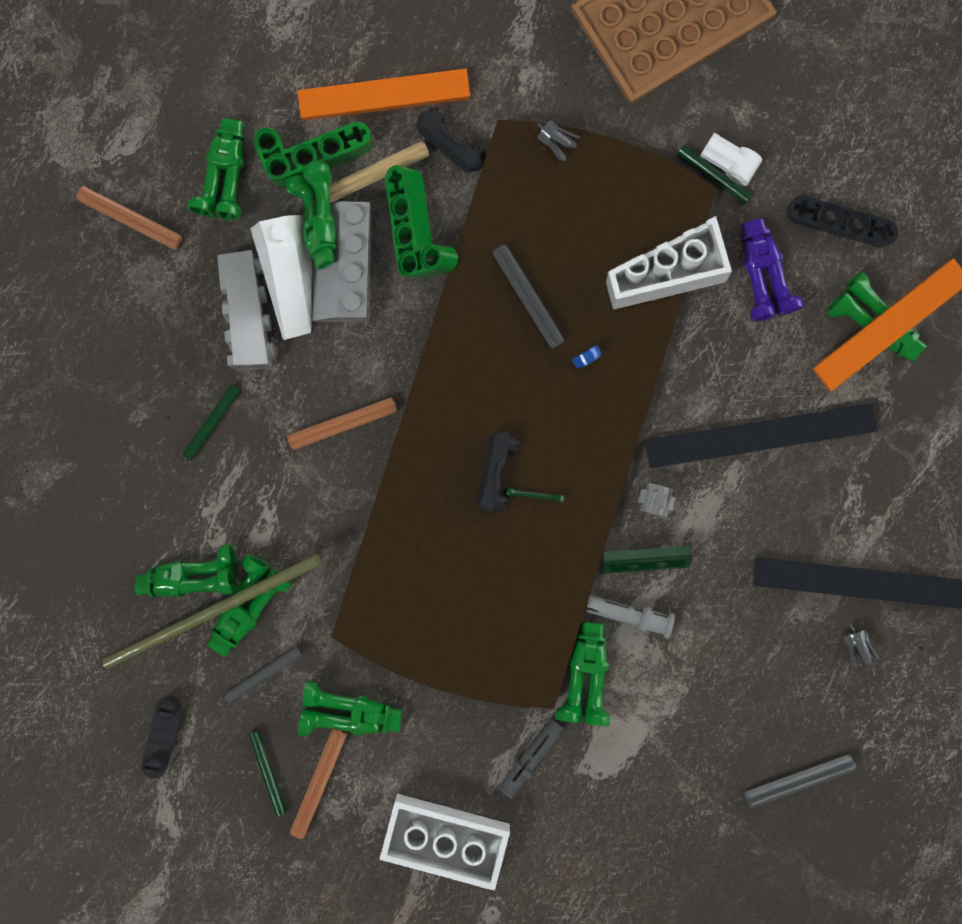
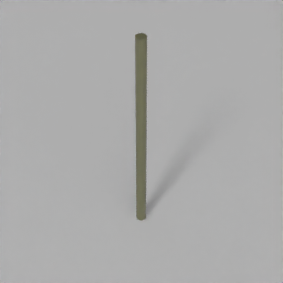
M317 554L104 658L102 660L103 666L106 669H110L322 564Z

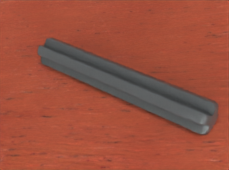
M506 245L499 246L493 251V256L549 347L552 349L558 347L564 342L563 336Z
M846 755L746 791L744 797L747 805L750 808H754L854 772L856 764L852 756Z

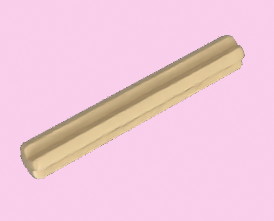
M420 141L332 183L330 187V203L385 178L389 168L394 165L408 167L428 157L429 150L426 144Z

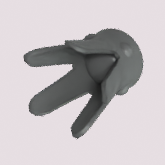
M552 120L545 126L538 123V126L542 129L538 139L547 147H550L560 161H565L566 156L555 141L565 147L576 148V142L562 132L575 138L580 137L559 128Z
M850 624L852 632L842 636L844 643L848 646L851 669L853 670L856 667L855 645L866 665L870 666L872 664L867 645L880 661V658L869 643L870 639L865 629L854 630L853 625Z

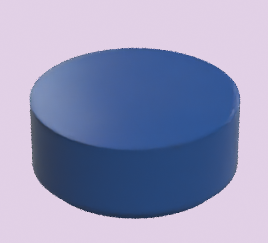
M595 345L574 357L572 361L575 367L580 369L598 359L602 353L598 346Z

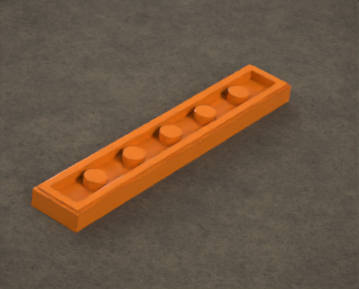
M467 68L297 90L302 121L470 100Z
M954 258L947 261L811 368L828 391H833L958 293L962 289V268Z

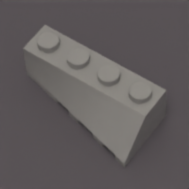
M252 250L217 255L220 290L223 295L227 294V300L222 302V312L226 323L230 324V329L224 331L225 343L228 344L229 350L232 352V355L227 356V366L237 372L273 368L272 360L276 359L273 342L269 343L268 332L272 331L270 315L265 314L264 303H268L266 287L261 286L260 275H264L260 260Z

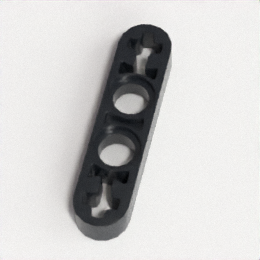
M796 197L787 207L788 219L795 224L875 247H886L898 237V227L889 219L811 197ZM800 204H803V209L805 211L813 212L815 210V207H817L818 210L815 215L810 213H804L800 217L798 216V210L794 208L798 207ZM823 211L834 213L836 221L833 225H826L822 222L821 214ZM857 218L862 222V232L854 233L850 230V219ZM883 227L886 228V233L890 234L884 240L881 239L880 233L874 231L869 236L866 235L870 229L879 231Z

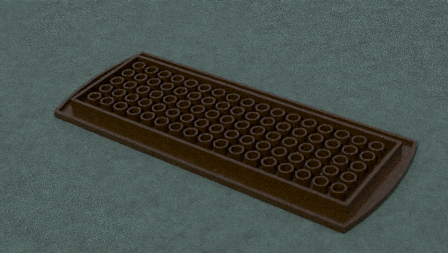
M497 120L456 248L458 263L455 269L448 273L331 637L363 658L399 676L440 691L474 700L509 706L554 709L685 294L684 292L613 310L606 285L607 275L610 270L641 254L645 255L666 241L670 242L681 236L684 232L706 223L717 188L687 169L645 149L612 137L558 125L559 128L580 137L575 138L562 132L576 142L577 147H565L555 141L566 156L565 161H560L550 147H547L538 139V135L542 130L538 123L542 126H545L547 123ZM506 245L563 336L564 342L553 349L549 347L493 256V251L499 246ZM597 345L602 353L601 356L580 369L576 368L572 359L585 350ZM506 430L510 436L517 437L520 445H515V448H518V452L514 455L507 454L505 465L501 468L499 494H504L506 487H513L514 490L565 496L564 502L513 496L512 498H507V502H503L506 509L501 513L493 511L491 514H487L477 505V495L491 435Z

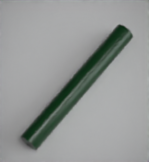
M683 145L677 153L744 204L752 197L751 193L686 145Z
M233 384L230 385L183 452V456L191 461L240 393L241 390Z
M259 730L248 733V737L275 816L284 815L287 811Z

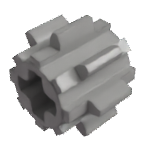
M647 483L646 489H641L638 499V503L642 504L640 511L666 517L667 512L673 510L675 497H671L673 489Z

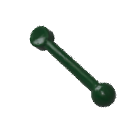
M506 487L504 489V494L507 498L520 496L564 502L565 496L519 491L514 490L513 487Z

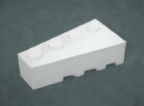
M716 216L707 220L703 225L684 232L674 240L666 241L645 255L641 254L610 270L607 275L606 285L613 310L725 283L732 270Z

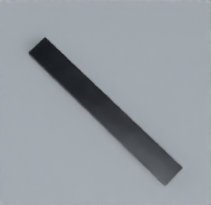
M873 403L644 441L650 469L878 432Z
M755 557L753 586L962 609L961 579Z

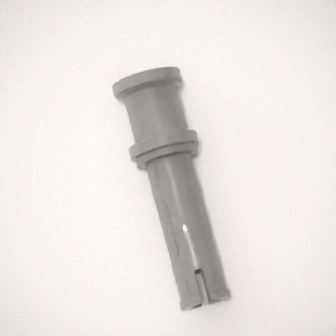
M592 595L589 596L585 613L638 626L641 632L645 633L648 630L663 634L666 639L670 638L675 620V614L673 613L666 615L652 611L651 607L648 606L640 609Z

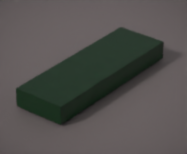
M691 546L603 552V573L612 574L688 568L692 558Z

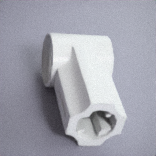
M715 133L700 155L702 158L726 171V176L742 186L748 185L762 162L761 156L755 151L746 147L739 148Z

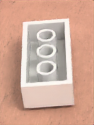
M397 794L379 860L495 891L510 835V825L505 822Z

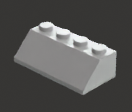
M340 201L330 204V211L335 219L337 233L334 243L336 244V251L333 253L334 263L325 269L318 270L315 268L314 262L312 321L369 323L373 210L370 202Z

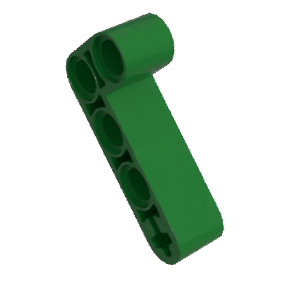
M357 121L288 149H285L275 130L265 127L258 130L254 135V145L264 170L272 183L283 187L287 178L303 175L302 168L304 165L299 163L302 156L311 155L313 156L311 163L322 162L332 168L368 153L373 146V139L368 126L363 122ZM360 134L363 141L358 143L355 136ZM269 139L276 141L271 149L262 148L265 141ZM344 139L347 140V143L349 145V148L347 149L343 142ZM331 144L340 146L335 154H327L326 148ZM279 165L286 166L284 174L280 176L273 175L275 167Z
M399 165L390 167L385 176V184L399 273L404 277L427 279L453 271L458 263V255L455 249L449 246L432 244L422 174L416 169Z

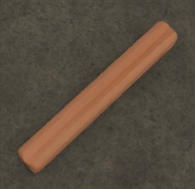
M85 186L79 189L76 199L81 203L174 250L180 246L182 237L179 234Z
M388 398L289 434L287 436L289 445L292 449H298L394 414L398 411L395 400Z
M332 729L290 830V834L296 838L303 839L307 833L346 739V731Z

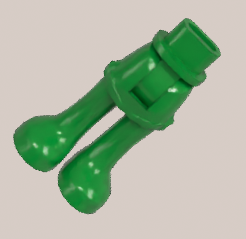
M226 118L221 119L220 128L215 130L216 136L213 138L210 149L205 156L207 169L204 188L201 196L189 199L187 210L210 218H215V215H217V217L223 220H240L241 207L237 205L236 198L240 169L244 166L243 142L245 136L242 134L243 122ZM221 170H226L221 200L217 204Z
M313 162L304 165L302 168L303 175L287 178L285 186L290 195L302 199L304 206L302 234L309 251V257L314 259L315 268L322 270L334 263L333 253L336 251V244L334 243L337 233L335 219L330 211L331 169L326 163Z
M860 271L847 283L844 288L846 292L840 294L828 306L826 313L833 318L848 316L860 326L865 327L874 318L853 297L860 299L878 315L888 309L889 306L871 288L867 274ZM912 328L887 347V349L895 352L898 357L904 356L912 363L927 345L918 338L920 334L914 332Z
M232 544L220 546L217 558L211 561L184 563L175 561L158 566L155 570L153 568L148 569L147 573L136 575L135 593L137 596L148 594L150 598L159 596L183 597L185 594L192 592H220L223 595L235 594L237 591L235 576L238 575V566L234 547ZM214 576V577H209V578L191 579V580H188V578H191V577Z
M246 554L242 562L246 573L236 593L257 584L268 571L269 564L253 555ZM274 568L271 569L266 579L279 573L280 571ZM289 580L255 597L247 610L242 607L244 604L242 603L220 614L215 628L211 630L212 637L208 641L207 646L226 657L232 647L236 648L239 641L249 631L255 629L257 626L256 621L270 599L277 592H287L293 585L292 581Z
M582 622L581 634H577V639L579 640H577L573 656L569 660L571 677L567 700L564 705L557 708L556 720L573 723L581 722L585 673H589L590 683L584 723L596 726H610V715L602 706L605 671L609 668L604 643L607 642V638L604 637L605 624Z
M306 681L303 707H325L351 711V716L302 709L298 736H309L317 728L339 729L353 732V735L357 736L380 732L386 734V731L399 733L402 709L389 708L390 704L384 705L362 695L359 697H346L322 691L316 682Z

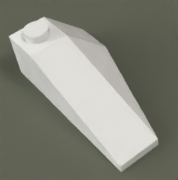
M287 215L264 220L250 228L283 340L309 334L312 328L313 259L309 257V251L302 234L304 215Z

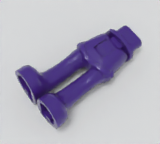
M764 218L743 223L741 225L744 236L741 238L744 244L745 260L743 264L744 268L748 270L755 301L754 307L750 310L751 321H763L771 319L777 314L778 316H783L803 309L805 304L802 297L791 295L787 287L781 262L783 255L778 250L771 236V230L766 229ZM764 269L768 270L775 297L776 309L773 303L771 302L767 291L765 278L763 274Z

